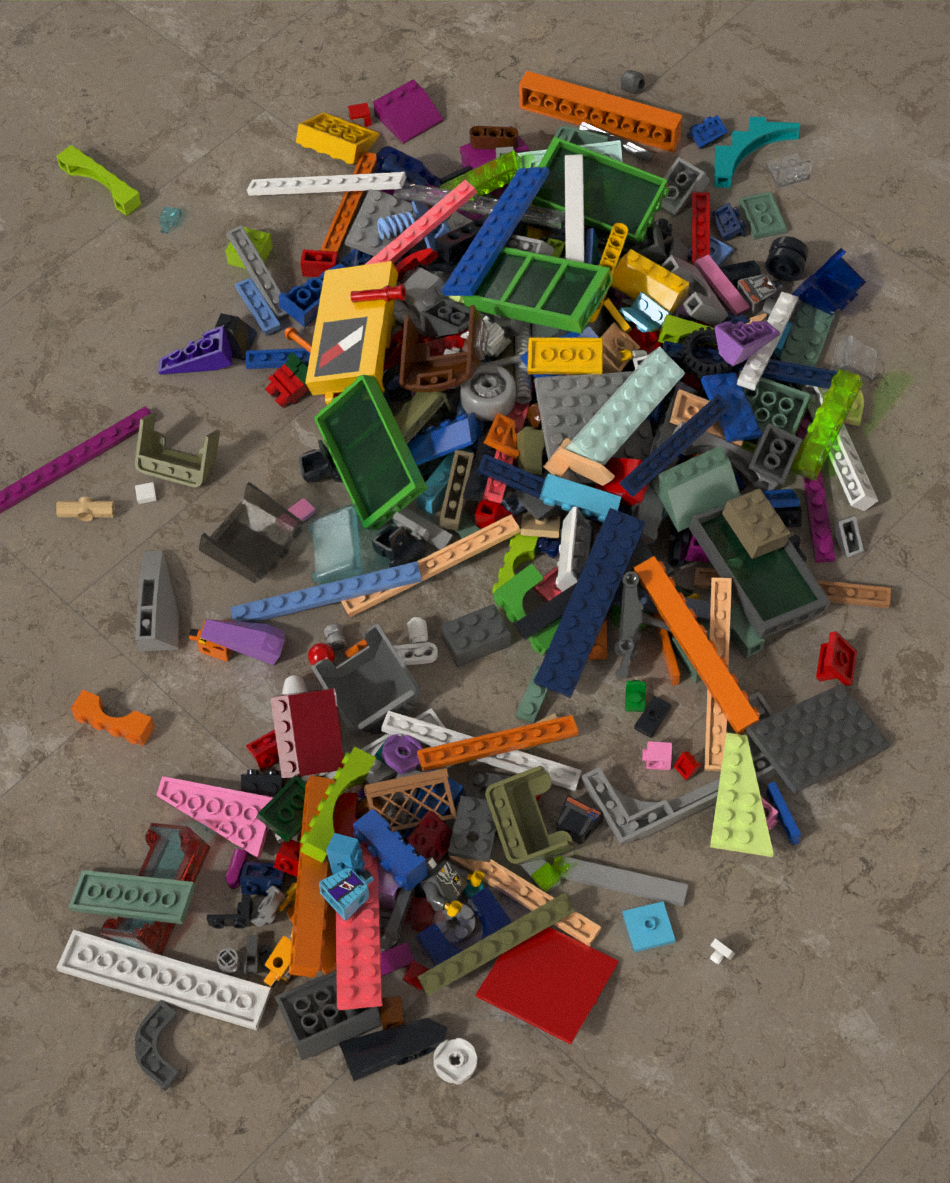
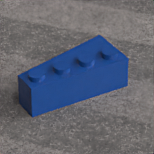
M340 263V264H338V265H336V266H334V267H332V268H330V269H328V270L340 269V268H346V267L343 266V265ZM325 271L321 273V276L317 278L312 277L307 280V283L301 286L297 285L287 293L279 294V307L303 327H306L317 317Z
M374 809L353 823L354 837L358 839L359 843L364 842L368 853L373 858L377 857L381 861L380 865L386 873L391 872L395 883L400 888L404 887L409 892L428 876L426 859L422 855L418 857L414 852L415 848L410 844L405 846L402 836L397 831L392 833L390 825Z

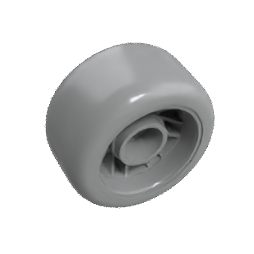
M479 365L474 375L460 385L462 407L467 414L473 412L476 419L480 421H494L497 413L507 416L514 408L516 402V383L513 376L508 370L498 365Z

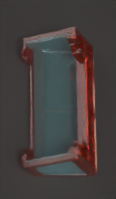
M151 823L145 836L146 843L150 849L137 876L195 883L211 847L188 826ZM118 917L117 920L109 918L104 922L99 934L107 940L162 956L176 923Z

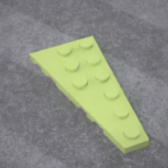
M726 733L710 847L773 857V848L748 738L746 735Z

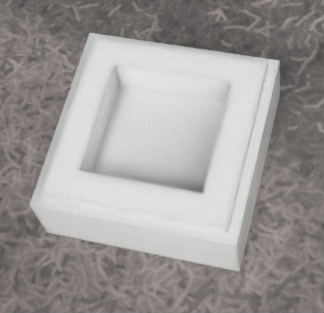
M153 482L135 486L138 504L157 501Z

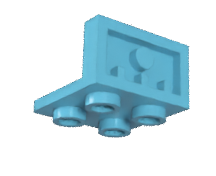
M644 292L639 294L631 307H624L619 310L623 314L622 317L629 322L633 321L637 324V329L644 333L660 331L666 314H671Z

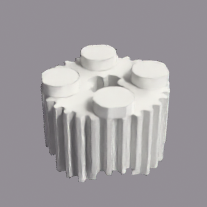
M485 316L483 318V352L489 358L492 356L497 357L511 343V340L504 337L505 331L497 323L491 324L488 321L489 318Z

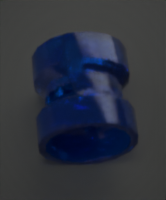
M540 537L536 546V552L540 554L546 553L548 557L554 559L559 552L561 541L557 539L551 540L549 537Z

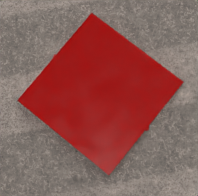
M547 927L500 954L478 989L476 997L572 1045L594 1005H597V1000L619 961L551 927Z

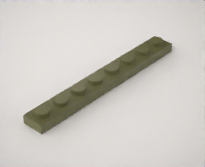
M563 893L417 976V979L425 994L429 996L575 912L566 893Z

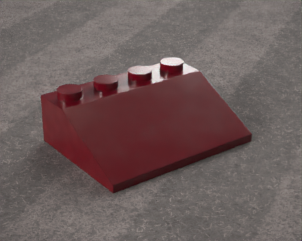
M335 688L270 697L282 778L337 771L339 767L343 769L345 764L341 762L345 757Z

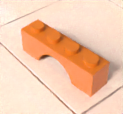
M85 690L81 691L71 707L74 719L79 723H88L99 731L103 729L117 738L119 736L123 737L134 745L140 744L144 746L155 728L152 717L135 710L119 718L103 713V703L100 696Z

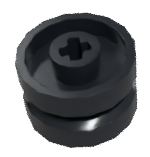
M789 236L778 237L773 240L765 262L766 270L774 278L783 281H793L800 278L808 258V248L806 244L797 238Z

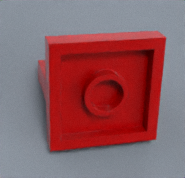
M837 631L830 632L828 643L821 644L816 678L820 682L838 679L845 686H850L853 684L857 651Z

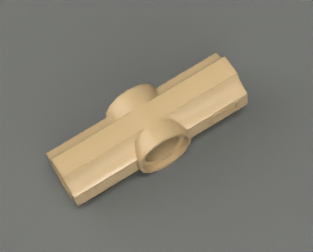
M81 497L78 501H58L56 503L57 517H77L81 521H91L93 517L113 518L115 516L114 501H95L90 497Z

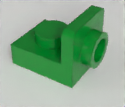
M640 680L626 681L625 711L644 712L646 682H641Z

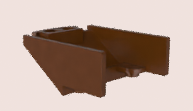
M475 305L470 306L469 336L464 342L463 352L430 357L431 351L429 346L425 343L418 344L419 331L410 316H405L399 380L402 388L423 393L443 391L464 383L474 375L484 357L482 352L484 320Z

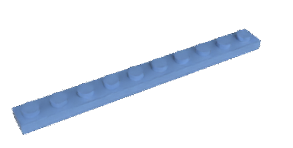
M416 561L230 607L232 620L254 623L421 582L422 578L418 562Z

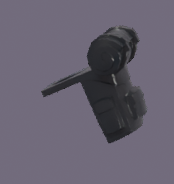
M321 439L318 440L320 449H313L298 456L301 474L307 483L321 480L327 476H332L335 482H343L328 448Z
M389 525L372 540L374 551L391 561L389 568L416 562L427 552L426 546L421 541L416 540L413 542L407 536L403 526Z

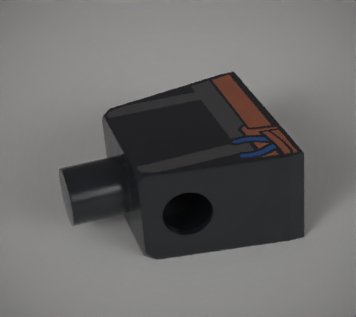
M568 795L559 815L556 831H565L571 835L574 842L583 844L601 824L603 812Z

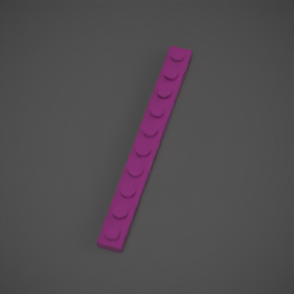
M144 406L1 490L0 513L138 433L140 419L151 414V411Z
M807 407L803 420L796 432V437L803 439L798 451L802 457L800 464L815 563L834 562L835 553L815 424Z

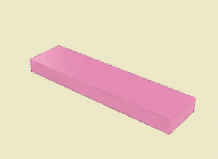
M709 255L694 262V265L734 316H739L749 311L751 308Z

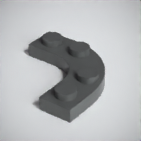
M160 1000L139 1025L135 1036V1056L145 1075L166 1091L180 1076V1073L161 1057L158 1051V1041L164 1030L178 1014Z

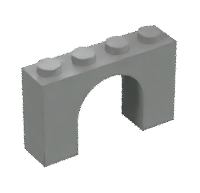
M673 255L661 265V267L689 282L688 292L691 296L683 305L691 317L713 327H716V325H719L728 317L727 312L696 266Z

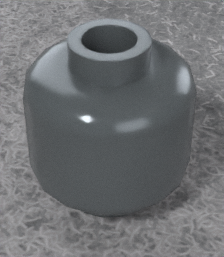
M628 70L621 77L622 89L627 92L637 94L645 87V78L640 72Z

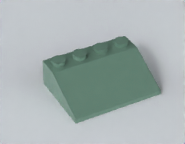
M762 377L755 391L742 387L761 432L770 423L795 436L809 405L811 394Z
M721 445L658 474L651 481L678 532L688 528L696 514L706 513L714 507H722L727 504V501L740 496L731 462Z

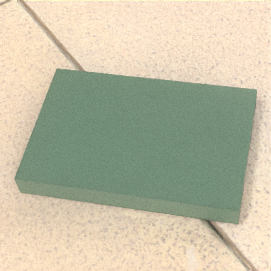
M772 192L739 198L738 203L754 240L787 233V226Z

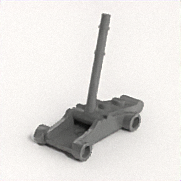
M633 571L625 573L619 589L622 591L619 641L613 647L614 653L622 657L620 667L615 671V676L618 679H624L629 674L627 667L629 661L633 662L636 650H633L634 644L639 642L642 632L639 631L640 624L653 625L670 631L665 621L654 618L642 611L643 605L638 599L637 592L639 576Z

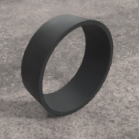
M401 363L390 367L382 377L385 394L393 401L404 400L414 393V391L402 387L397 390L387 389L389 382L400 373Z

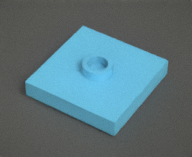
M663 901L622 911L634 953L675 943L674 933Z

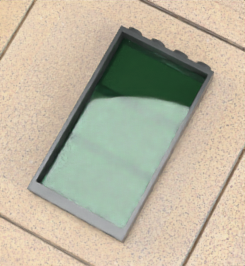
M726 505L714 507L703 514L698 513L692 518L689 529L721 578H732L731 594L760 639L826 612L831 603L789 539L784 547L752 559L722 514Z

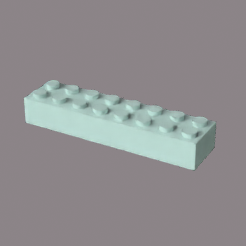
M659 346L643 360L564 449L604 466L682 378L685 372Z

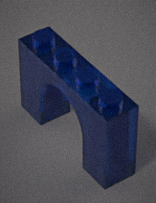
M487 886L467 900L482 924L483 933L481 940L512 923ZM433 923L415 937L434 966L463 951V949H458L448 942L436 923Z

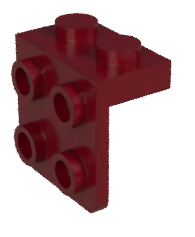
M428 811L407 838V843L415 848V852L419 856L422 855L425 859L432 857L436 864H438L449 849L453 832L434 811Z

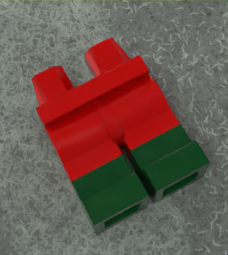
M293 352L287 356L289 359L286 363L268 377L271 382L265 388L272 397L279 391L281 392L275 401L282 408L290 402L295 404L298 401L297 399L301 398L309 390L305 383L308 366Z

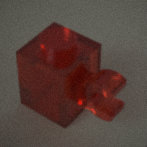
M412 898V908H409L404 924H407L411 920L412 930L420 933L428 932V930L433 931L435 910L431 903L427 901V898Z

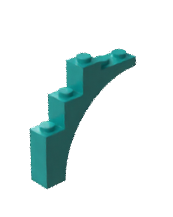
M749 117L748 131H732L731 146L715 145L714 187L731 188L736 168L746 156L756 149L778 141L798 140L800 123L766 122V117Z

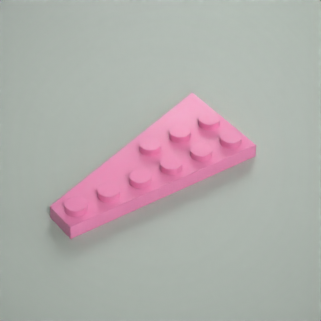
M162 776L156 796L260 859L269 827L256 818V816L272 797Z

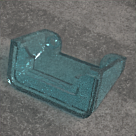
M356 504L344 506L312 519V523H309L310 535L313 534L316 571H312L313 583L317 582V586L362 575Z

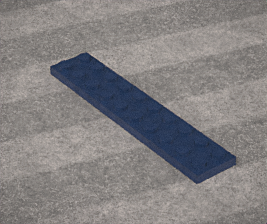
M612 508L609 509L536 675L534 684L568 698L572 697L646 526V521Z

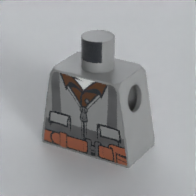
M764 274L738 280L737 291L751 307L749 310L752 315L763 310L767 298L776 300L777 291L782 290L780 280L771 282Z

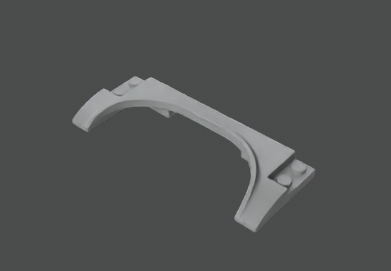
M760 692L749 696V704L751 707L755 706L760 713L759 721L774 715ZM749 735V747L757 782L759 783L778 772ZM600 767L581 776L597 810L603 812V817L621 846L636 838L641 840L717 802L720 781L719 778L674 800L667 801L665 799L661 802H644L627 797L616 790L608 782Z

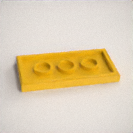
M529 338L528 374L603 375V338Z

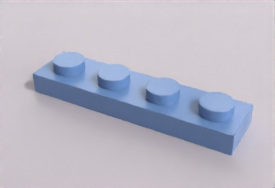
M248 278L236 283L235 288L265 336L280 330L281 325L252 279Z

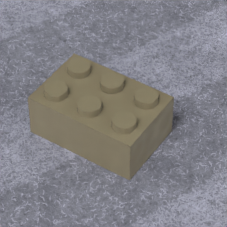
M761 489L727 501L722 513L752 559L784 547L791 534Z

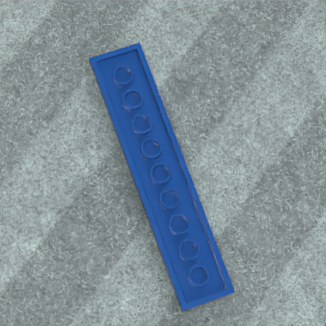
M548 167L518 169L469 248L462 256V259L441 290L444 296L474 295L550 174Z

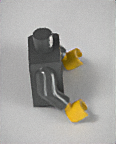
M429 857L426 859L428 876L421 881V886L426 893L427 901L431 903L435 912L447 909V914L450 917H454L463 907L456 899L468 885L467 880H470V884L473 887H478L485 875L482 871H475L473 875L469 874V871L458 868L447 860L436 864L434 859Z

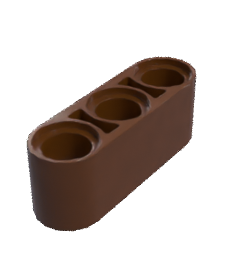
M474 126L469 130L470 146L474 149L496 150V148L513 147V150H515L519 146V133L514 127Z

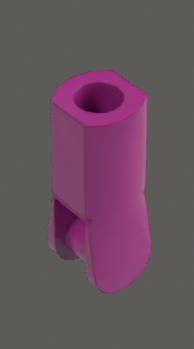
M234 849L229 869L225 876L228 886L232 889L240 885L244 863L248 859V853L245 850Z

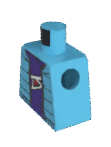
M346 868L320 881V894L346 921L368 900L369 890L367 885L374 879L368 870L357 875L351 868Z

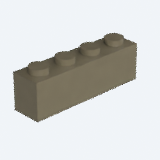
M455 450L440 516L441 528L456 531L459 529L465 502L463 493L473 465L474 453Z

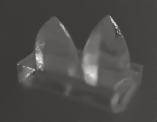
M484 320L477 321L473 343L478 360L485 359L489 336ZM469 330L460 336L468 340ZM468 343L462 347V350L465 352L468 351Z

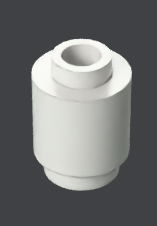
M420 617L412 618L407 623L409 642L412 644L426 643L429 640L426 621Z

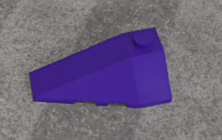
M224 326L206 331L199 340L195 342L191 340L188 342V346L182 350L176 349L159 359L158 373L162 375L213 371L232 365V350Z

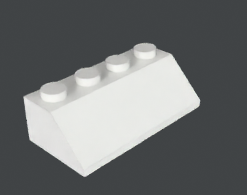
M577 506L573 507L563 520V528L561 529L560 558L557 562L558 577H556V585L562 592L578 582L590 553L592 527Z

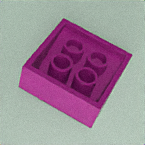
M414 79L373 101L375 117L403 144L443 122L442 116L425 90Z

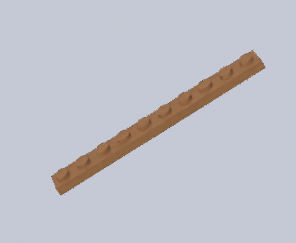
M696 567L694 588L711 589L712 578L721 577L716 569ZM731 571L743 590L777 577L775 575ZM794 577L753 593L757 595L812 600L798 578ZM816 580L832 603L888 609L890 607L891 588Z

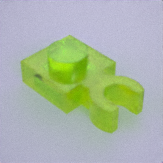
M562 856L556 857L552 866L546 862L531 874V878L545 893L561 880L559 873H566L570 868L568 863L563 867L558 865L562 861Z

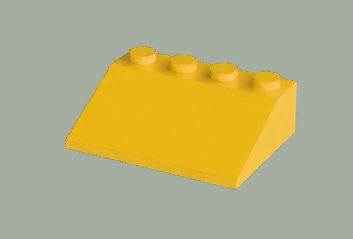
M322 112L298 124L296 143L301 144L304 148H312L318 153L328 154L333 159H341L345 163L352 165L359 161L362 151H369L379 138L380 133Z

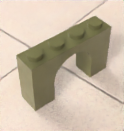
M524 427L523 430L517 433V450H519L517 468L539 477L542 475V450L545 446L543 429L534 430V427Z

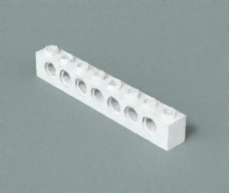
M804 385L802 391L811 394L808 409L848 501L852 507L865 511L878 502V499L829 389Z

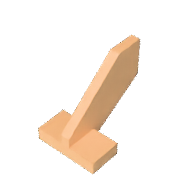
M566 438L544 466L554 476L561 478L564 472L570 469L602 486L612 481L615 477L602 464L565 450L564 448L571 442L569 438Z

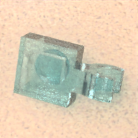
M164 207L159 217V226L162 227L161 233L167 234L171 225H177L181 216V209Z

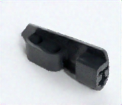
M424 1018L339 1043L352 1079L355 1082L393 1064L404 1065L431 1053L435 1049V1045L444 1042L448 1028L429 1018Z

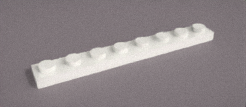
M781 292L767 320L768 323L780 332V335L748 358L738 378L737 385L755 391L798 302L797 296Z

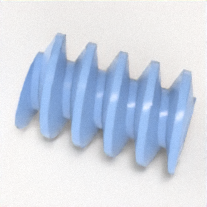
M410 212L400 213L398 216H386L385 219L379 218L377 226L381 239H384V235H386L387 239H390V233L393 234L394 238L397 237V232L399 234L403 233L404 230L415 222V219Z

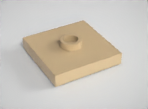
M523 513L520 535L559 538L561 516H549L537 520L532 514Z

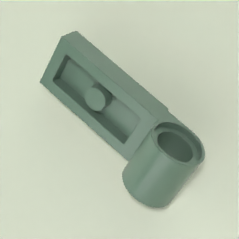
M540 666L536 667L515 715L516 718L531 724L536 722L549 691L544 687L534 684Z

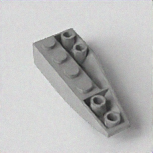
M163 550L144 551L138 590L135 637L139 652L178 650L180 615Z

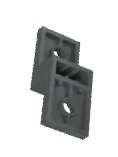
M470 770L465 795L461 796L448 851L449 856L490 862L495 836L499 834L487 799L481 795V792L486 790L491 784L507 779L509 776ZM475 834L479 839L476 842H470L467 839L468 836Z

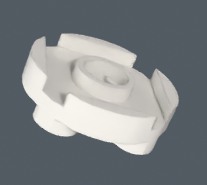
M462 1038L448 1039L440 1043L434 1052V1068L438 1076L444 1081L454 1084H462L468 1080L477 1068V1055L471 1043ZM459 1056L460 1064L452 1065L450 1058Z

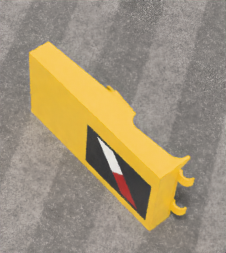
M392 261L325 271L305 383L312 395L325 394L326 405L331 403L335 393L343 392L346 387L355 382L356 378L362 374L374 376L381 391L385 392L382 377L385 350L390 348L395 300L390 302L376 300L352 303L350 293L351 291L381 289L386 285L390 287L397 286L398 272ZM368 391L363 394L364 400H371Z

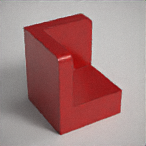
M367 102L348 106L350 120L363 118L365 127L371 126Z

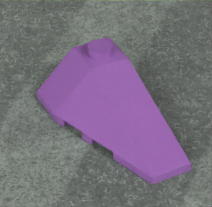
M752 321L751 324L723 322L715 327L719 354L732 366L743 362L780 335V332L767 321Z
M207 619L200 638L274 665L282 651L285 631L268 624Z

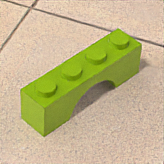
M521 532L511 537L509 544L511 548L509 552L506 551L505 564L504 567L499 569V581L494 583L492 594L515 576L514 571L521 563L535 559L539 548V537L520 535Z

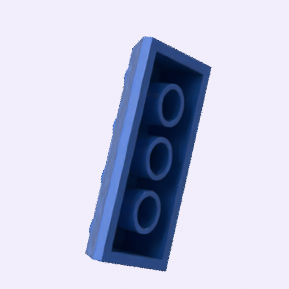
M465 412L456 416L455 420L450 421V419H446L437 427L431 425L425 428L424 432H417L407 446L416 465H420L472 445L481 435L482 430L474 413L466 414Z

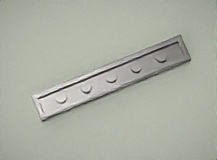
M238 226L226 232L227 237L277 320L288 316L289 314L279 307V294L282 292L243 226Z
M565 857L560 874L561 879L683 907L688 889V884Z

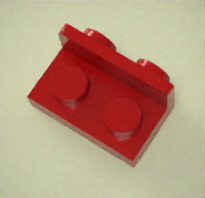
M275 729L246 745L248 752L256 760L261 771L279 762Z

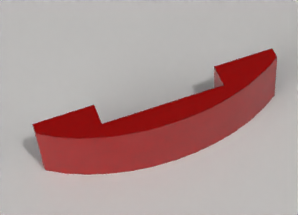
M432 248L415 252L403 259L395 266L398 272L397 283L420 263L427 267L439 254Z

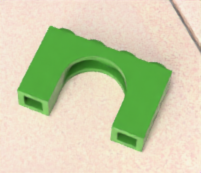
M531 563L493 594L494 601L506 611V616L511 622H517L526 616L522 606L523 597L540 585L544 578ZM561 618L528 639L533 650L540 653L541 656L547 652Z

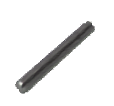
M582 122L579 126V129L592 133L603 132L604 136L608 137V142L620 140L621 150L649 162L653 158V152L588 123Z

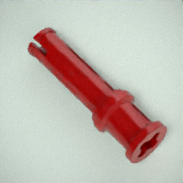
M400 284L395 287L386 285L381 289L351 291L350 298L352 303L376 300L390 302L395 299L404 301L407 294L405 285Z

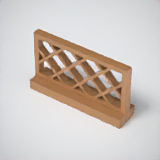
M447 768L365 785L364 793L367 797L369 811L374 809L380 816L382 815L390 820L391 832L416 827L421 821L416 816L421 806L428 811H434L442 821L456 819L447 778ZM444 783L445 793L442 798L432 792L436 784ZM417 788L427 792L422 802L411 796ZM400 792L407 797L402 806L391 800L395 793ZM429 794L439 800L434 810L423 804ZM380 796L387 801L381 811L373 806L372 798ZM408 799L419 804L414 814L403 808ZM441 802L449 806L451 815L442 816L436 812ZM388 803L399 809L394 818L383 812ZM401 811L412 817L408 824L402 825L396 821Z

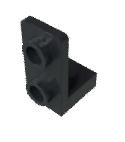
M242 894L241 902H238L237 905L238 914H207L209 926L216 929L224 928V926H233L238 929L251 926L250 920H252L251 913L253 909L251 895Z

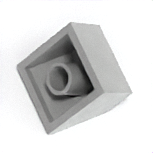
M419 268L403 283L407 294L404 301L418 318L420 317L419 312L446 297L441 291L445 285L444 282L436 275L422 268Z

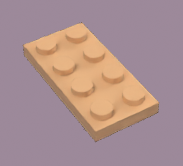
M679 389L670 423L679 425L682 421L686 423L709 400ZM717 420L706 432L726 441ZM743 440L729 443L741 447Z

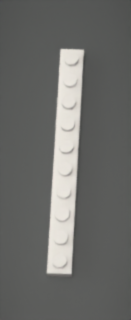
M405 172L253 179L247 189V193L249 196L367 191L370 189L396 190L402 188L406 175Z
M391 711L387 712L381 729L382 732L392 735L412 736L419 743L431 747L473 738L463 733ZM518 750L476 759V761L518 774L541 765L548 770L552 784L573 791L576 790L582 771Z

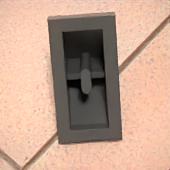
M853 515L838 520L835 526L834 537L844 556L847 558L864 552L856 516Z

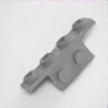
M406 507L399 513L396 512L390 519L396 523L395 526H403L405 531L411 532V535L417 540L423 539L439 550L447 547L454 537Z

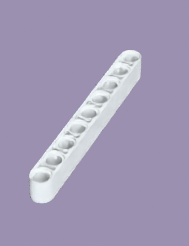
M583 154L565 155L566 259L585 263ZM566 274V282L585 284V277Z

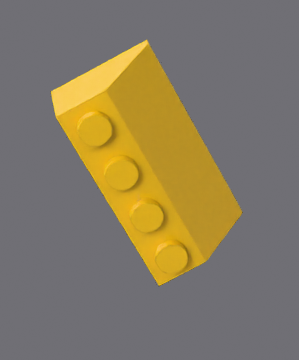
M632 249L620 259L612 277L613 282L610 285L633 300H636L639 294L644 292L671 314L688 297L689 282Z

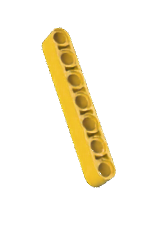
M622 223L613 225L599 266L610 268L612 277L628 233L627 226ZM606 294L604 295L603 299L601 300L600 304L598 305L589 322H594L597 320Z

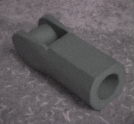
M259 935L247 936L244 974L248 972L259 973L261 936ZM249 960H255V963H249Z

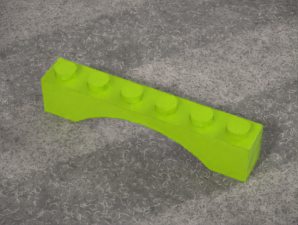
M70 145L56 156L59 167L70 176L88 177L97 180L107 187L112 194L115 208L124 215L128 216L142 205L140 193L136 189H132L125 181L118 179L114 173L107 171L103 165L97 164L90 156L83 154L79 148L76 149Z
M666 314L661 326L658 342L664 343V341L684 344L687 336L690 333L692 334L694 330L699 331V328L702 327L706 330V327L710 326ZM709 342L701 343V344H709V345H711V346H714V347H717V348H718V345L715 344V343H709Z
M355 746L351 753H346L341 762L345 764L343 769L339 767L334 776V779L337 780L336 783H330L325 793L328 795L327 800H321L317 808L320 811L319 815L316 816L314 814L308 825L312 827L311 831H305L300 841L303 843L300 852L323 863L327 855L326 849L335 833L333 828L335 802L347 790L364 783L376 757Z

